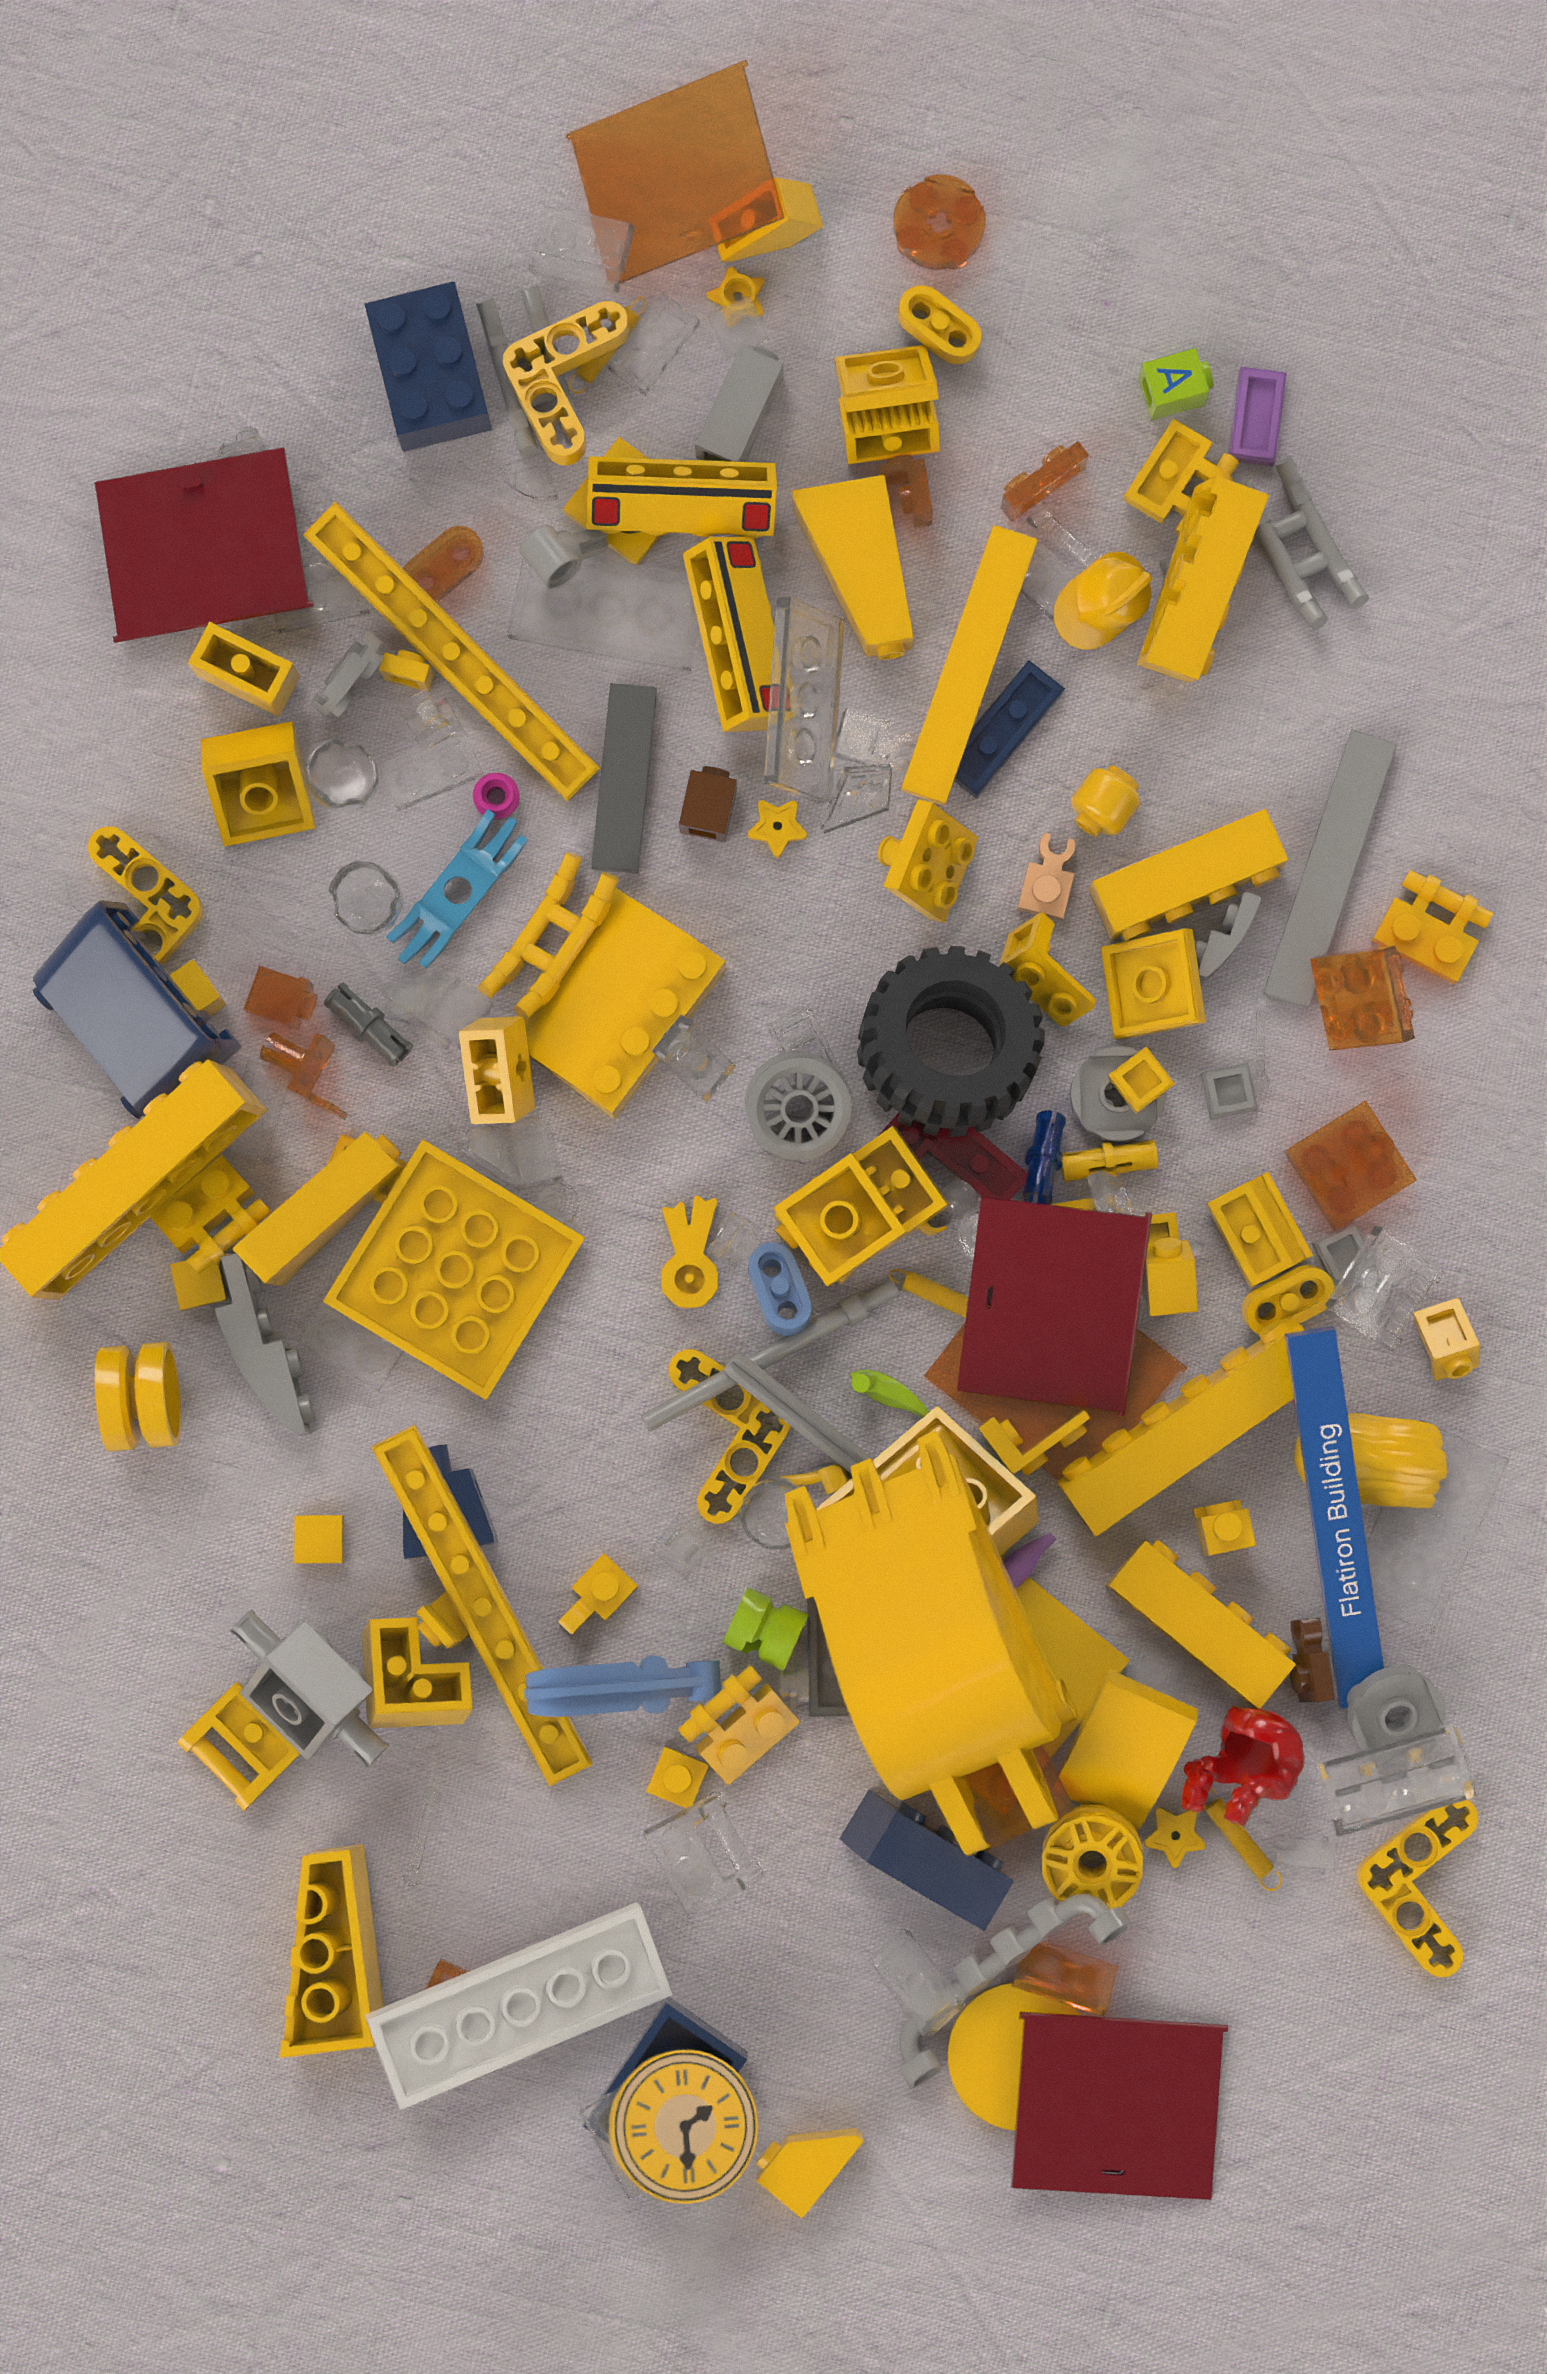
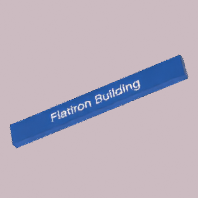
M1333 1326L1284 1335L1337 1699L1341 1708H1347L1349 1706L1347 1695L1350 1689L1360 1684L1374 1672L1384 1669L1336 1329Z

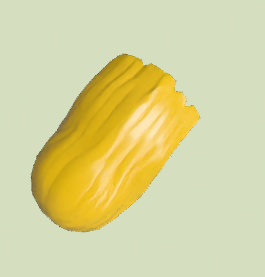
M1362 1413L1348 1414L1360 1503L1385 1507L1431 1508L1436 1501L1433 1494L1438 1492L1441 1487L1439 1482L1445 1479L1448 1473L1446 1453L1441 1449L1443 1440L1439 1428L1436 1425L1413 1419L1382 1417ZM1298 1435L1294 1447V1465L1299 1476L1306 1484Z

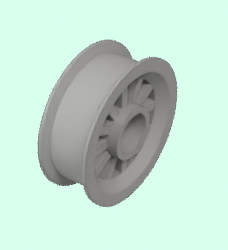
M793 1051L779 1054L769 1059L755 1072L746 1091L745 1109L750 1128L756 1139L765 1149L784 1159L802 1161L826 1154L841 1141L850 1124L852 1102L849 1090L841 1074L830 1062L813 1053ZM795 1073V1084L790 1085L786 1075ZM803 1073L811 1074L806 1085H803ZM778 1079L781 1080L785 1088L783 1091L773 1086ZM820 1080H822L826 1084L825 1086L814 1091L815 1087L817 1086ZM769 1093L778 1100H765L766 1094ZM832 1094L833 1101H819ZM796 1095L806 1096L811 1100L810 1109L806 1114L796 1117L789 1115L785 1111L786 1104L790 1098ZM764 1110L777 1111L766 1118L764 1117ZM818 1111H829L832 1113L828 1119L818 1113ZM783 1120L777 1132L771 1128V1126ZM814 1121L824 1126L818 1132H816L812 1125ZM791 1126L794 1127L793 1138L785 1137ZM806 1127L811 1136L801 1138L802 1128Z

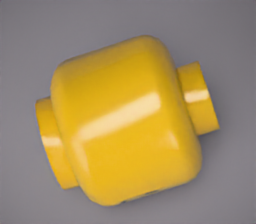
M1109 765L1107 769L1099 767L1093 769L1070 799L1071 806L1078 815L1074 822L1093 837H1097L1100 832L1111 836L1119 834L1141 805L1140 796L1137 793L1139 784L1126 772L1113 765Z

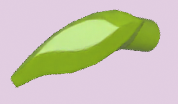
M868 1369L848 1373L852 1379V1388L856 1392L865 1393L879 1403L888 1407L907 1410L921 1418L930 1412L916 1395L890 1376Z

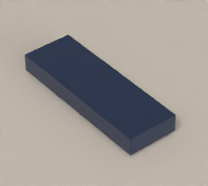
M1028 660L973 727L954 782L977 799L1061 697L1065 688Z

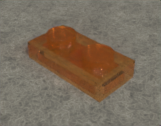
M1077 441L1067 449L1064 445L1054 448L1042 459L1041 463L1043 466L1031 475H1028L1026 471L1022 472L1005 485L1004 490L1006 493L1002 497L1001 509L1011 522L1086 469L1089 454L1081 443Z
M1041 1941L1030 1950V1953L1024 1959L1017 1963L1012 1987L1104 2017L1109 2009L1119 1966Z

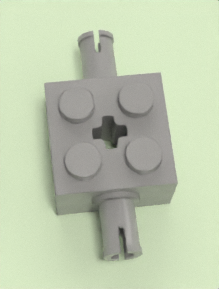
M253 1609L248 1611L231 1628L230 1633L235 1635L260 1662L258 1663L259 1667L240 1694L307 1761L331 1738L334 1740L338 1737L364 1763L363 1765L368 1768L387 1749L389 1744L384 1742L358 1716L361 1713L359 1707L374 1690L367 1683L361 1670L345 1662L332 1649L329 1639L322 1632L313 1630L305 1621L287 1638L284 1637L281 1640L255 1614L256 1612Z

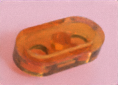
M454 526L448 528L409 560L403 569L417 583L423 577L432 578L434 580L433 586L425 591L438 603L480 567L484 558L481 539L475 531L468 527ZM459 547H465L469 550V555L463 560H456L452 555L454 550Z

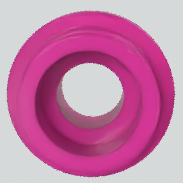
M489 773L480 778L473 789V802L478 812L484 815L487 809L495 814L494 820L509 817L519 805L520 793L518 786L506 774ZM501 790L505 793V799L501 804L494 805L488 801V796L492 791Z

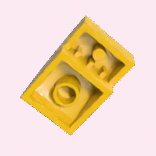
M892 1126L855 1153H850L774 1206L773 1209L825 1285L829 1287L948 1208L950 1204L896 1127Z
M1108 1669L1092 1705H1089L1056 1775L1051 1791L1080 1804L1104 1805L1119 1811L1139 1830L1162 1792L1197 1723L1198 1709Z

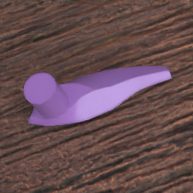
M1051 1533L1025 1544L1003 1561L1015 1589L1032 1573L1044 1551L1057 1540Z

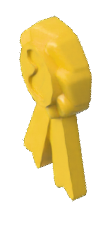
M695 1195L690 1225L687 1223L685 1205L682 1201L674 1209L662 1207V1214L675 1254L664 1264L661 1270V1288L664 1295L674 1305L682 1309L705 1306L718 1290L717 1266L704 1254L717 1207L716 1198L705 1201L700 1196Z

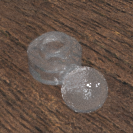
M954 1179L949 1181L941 1191L950 1204L945 1211L962 1219L958 1229L959 1243L963 1251L973 1258L979 1210L976 1207L978 1193L969 1183L962 1179Z

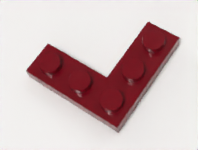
M898 1112L880 1133L882 1134L892 1126L896 1127L919 1161L928 1152L979 1197L985 1196L1012 1200L1031 1177L1030 1174L983 1134L977 1133L973 1126L968 1127L965 1136L950 1137L949 1129L940 1128L937 1136L924 1134V1125L913 1121L910 1128L898 1122L897 1119L900 1114Z

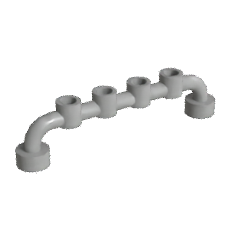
M1075 1894L1057 1905L1052 1898H1047L1028 1911L1027 1914L1033 1923L1022 1932L1018 1933L1015 1927L1011 1926L995 1935L990 1940V1944L995 1952L981 1962L977 1955H972L958 1963L952 1969L958 1980L948 1988L943 1990L939 1983H935L921 1991L915 1997L920 2009L913 2013L904 2023L900 2034V2050L905 2064L899 2071L910 2088L917 2087L931 2079L942 2069V2065L932 2049L922 2052L919 2047L920 2035L927 2027L947 2017L954 2011L955 2006L967 1997L983 1990L992 1982V1978L1004 1969L1020 1962L1030 1953L1032 1948L1044 1939L1060 1932L1066 1927L1068 1921L1078 1914H1087L1094 1919V1922L1088 1929L1099 1946L1114 1941L1132 1925L1121 1907L1110 1909L1101 1899L1090 1894Z

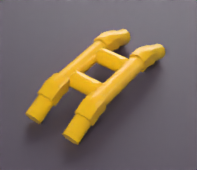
M565 852L558 872L554 873L552 881L545 891V897L510 950L504 953L501 960L492 968V972L478 985L479 992L484 997L491 999L503 986H507L520 973L525 965L524 961L542 970L544 973L540 974L536 982L528 989V993L513 1008L518 1016H524V1020H527L539 1007H543L555 995L561 986V980L596 927L600 926L612 904L611 898L619 881L616 876L602 872L594 892L590 894L586 906L580 913L581 917L561 907L564 906L571 895L576 883L575 877L583 860L580 856L571 852ZM550 922L570 933L555 956L535 945Z

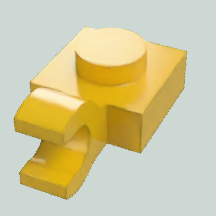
M603 1553L571 1587L581 1598L560 1618L558 1623L573 1635L595 1611L606 1621L639 1586Z

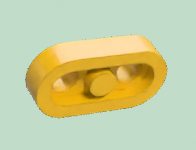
M917 285L903 293L899 302L897 317L905 331L948 363L963 364L975 357L981 343L982 333L978 323L932 287ZM916 310H921L925 312L928 317L925 319H918L913 315L912 312ZM952 338L960 339L964 346L954 347L949 343V340Z
M1301 1265L1252 1290L1242 1303V1318L1245 1324L1258 1335L1266 1326L1279 1319H1283L1286 1322L1291 1318L1300 1324L1323 1312L1330 1306L1335 1294L1333 1280L1325 1271L1317 1266ZM1305 1281H1312V1291L1307 1295H1301V1285ZM1270 1302V1313L1264 1317H1259V1306L1262 1303Z

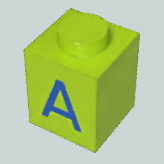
M1196 348L1144 362L1138 377L1151 421L1205 406L1210 392L1209 389L1214 386L1210 366L1207 361L1200 362Z

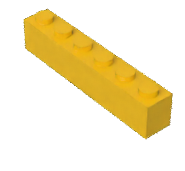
M1291 1318L1286 1322L1283 1319H1279L1269 1324L1259 1333L1261 1339L1246 1350L1243 1346L1232 1350L1220 1360L1219 1363L1222 1367L1207 1377L1204 1374H1200L1190 1379L1181 1387L1180 1391L1182 1394L1169 1404L1162 1401L1153 1405L1142 1414L1141 1419L1143 1422L1128 1432L1126 1429H1121L1113 1433L1101 1444L1104 1448L1090 1459H1087L1086 1456L1080 1457L1064 1468L1062 1471L1064 1477L1058 1480L1057 1484L1095 1537L1294 1399L1284 1334L1305 1331L1301 1324Z

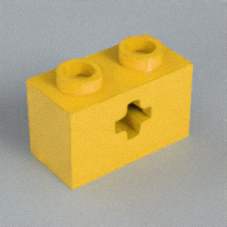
M524 1016L479 1018L459 1031L471 1124L515 1123L534 1110L536 1106Z

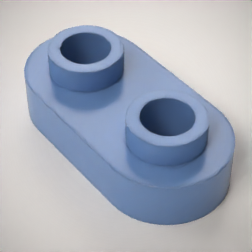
M769 1242L758 1246L750 1255L748 1276L767 1326L779 1335L791 1336L798 1334L809 1324L812 1304L796 1259L791 1250L780 1243ZM768 1266H774L780 1270V1273L777 1276L770 1277L763 1270ZM783 1308H790L796 1315L791 1319H784L778 1312Z

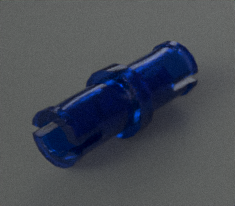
M1041 1111L1036 1115L1033 1144L1027 1149L1025 1163L1028 1166L1025 1189L1022 1193V1200L1025 1202H1033L1034 1195L1038 1194L1036 1203L1052 1204L1056 1171L1062 1168L1063 1154L1060 1151L1066 1118L1061 1113L1057 1112L1055 1122L1051 1124L1053 1111Z

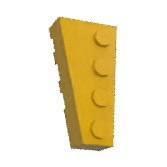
M1215 476L1195 486L1136 665L1187 683L1197 681L1200 675L1205 676L1208 673L1215 654V649L1211 648L1217 631H1220L1226 622L1230 608L1228 604L1234 586L1238 583L1242 574L1244 560L1269 494L1219 476Z
M364 1844L318 1849L302 1855L295 1916L297 1928L295 1944L291 1949L290 1966H292L289 1995L286 1996L284 2016H286L284 2039L281 2040L279 2058L374 2047L376 2045L365 2015L384 2007Z

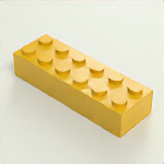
M206 1060L204 1063L197 1061L189 1066L180 1075L179 1081L181 1084L168 1096L163 1093L154 1098L144 1108L143 1113L146 1116L133 1128L126 1126L114 1134L108 1141L109 1150L98 1160L91 1158L80 1165L72 1174L75 1180L62 1192L56 1190L46 1196L38 1204L37 1210L39 1213L26 1225L24 1222L15 1225L2 1237L1 1241L4 1245L0 1248V1262L30 1297L60 1300L143 1225L153 1212L188 1184L268 1111L232 1068L211 1060Z

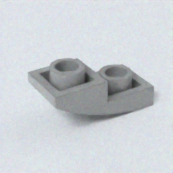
M1244 891L1238 900V904L1230 901L1226 909L1221 928L1228 930V935L1211 930L1205 942L1197 940L1195 949L1201 985L1218 971L1237 948L1257 913L1262 897Z

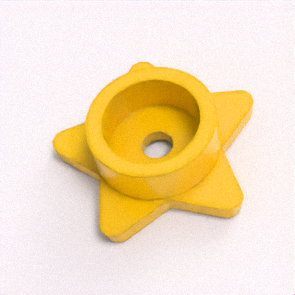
M729 266L726 269L725 278L721 285L707 292V298L723 307L724 321L728 326L732 325L742 315L761 317L764 311L757 296L765 280L763 277L749 278L744 274H739L732 266ZM736 293L742 294L740 300L734 299Z
M760 800L757 803L759 821L748 831L747 837L752 840L764 841L775 858H780L786 846L792 841L807 839L808 833L796 821L797 801L792 800L779 807L764 800ZM779 822L782 828L775 830L773 824Z
M1161 1807L1155 1809L1156 1829L1145 1839L1144 1846L1164 1851L1172 1868H1178L1186 1852L1204 1850L1207 1844L1194 1830L1197 1813L1188 1810L1174 1815ZM1173 1831H1178L1180 1833V1838L1178 1840H1173L1171 1838V1834Z

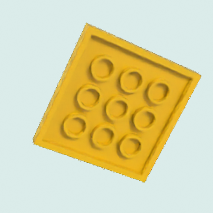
M422 1139L323 1302L487 1401L586 1237Z

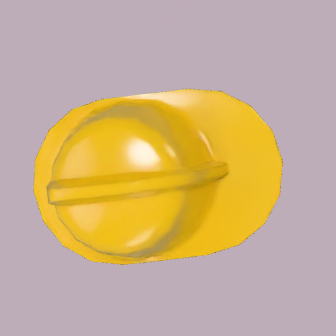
M1122 551L1108 552L1099 557L1069 581L1058 594L1054 605V624L1059 636L1068 645L1081 650L1097 649L1109 643L1145 614L1152 597L1150 582L1153 578L1149 572H1145L1143 566L1134 556Z

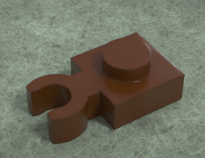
M1320 1618L1290 1621L1291 1635L1297 1650V1654H1292L1293 1662L1296 1665L1290 1671V1682L1294 1692L1298 1694L1299 1702L1335 1700L1328 1651H1322L1323 1633Z

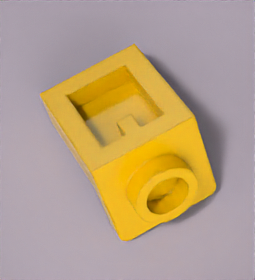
M1459 1298L1413 1312V1322L1430 1357L1431 1373L1435 1381L1447 1377L1449 1379L1464 1377L1479 1366L1480 1344Z

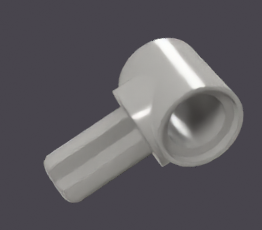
M545 525L536 529L525 538L519 552L547 588L555 589L564 585L576 575L581 567L582 560L604 553L608 549L609 544L606 540L607 534L602 533L600 530L586 529L571 534L566 530L557 532L552 525Z

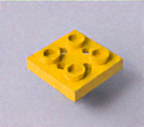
M918 799L902 840L887 836L879 844L877 853L879 863L884 866H891L883 887L928 919L945 923L951 907L956 902L958 889L966 868L974 857L975 846L979 837L933 802Z

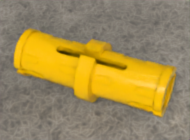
M1154 1139L1112 1146L1111 1142L1101 1143V1148L1059 1153L1064 1183L1105 1176L1106 1180H1112L1117 1178V1174L1158 1169V1156Z

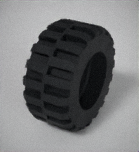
M951 945L947 954H940L937 947L923 949L920 959L917 961L912 955L898 961L895 972L888 970L879 980L876 991L871 993L858 1034V1039L860 1040L857 1050L858 1064L866 1068L863 1080L868 1091L876 1089L879 1091L876 1101L885 1112H888L892 1107L900 1113L897 1121L908 1128L915 1121L924 1125V1134L937 1136L940 1128L949 1129L950 1137L965 1136L968 1127L971 1126L979 1133L991 1128L995 1118L1004 1120L1011 1114L1016 1103L1022 1101L1041 1062L1042 1057L1040 1053L1045 1044V1031L1039 1028L1043 1019L1039 1004H1029L1033 991L1026 981H1020L1017 984L1012 979L1015 970L1005 962L1000 967L990 963L991 954L978 950L976 957L965 954L964 946ZM949 1008L964 1012L977 1020L988 1033L994 1049L992 1060L986 1068L969 1075L956 1076L935 1071L925 1065L910 1047L906 1035L910 1021L918 1014L931 1009Z

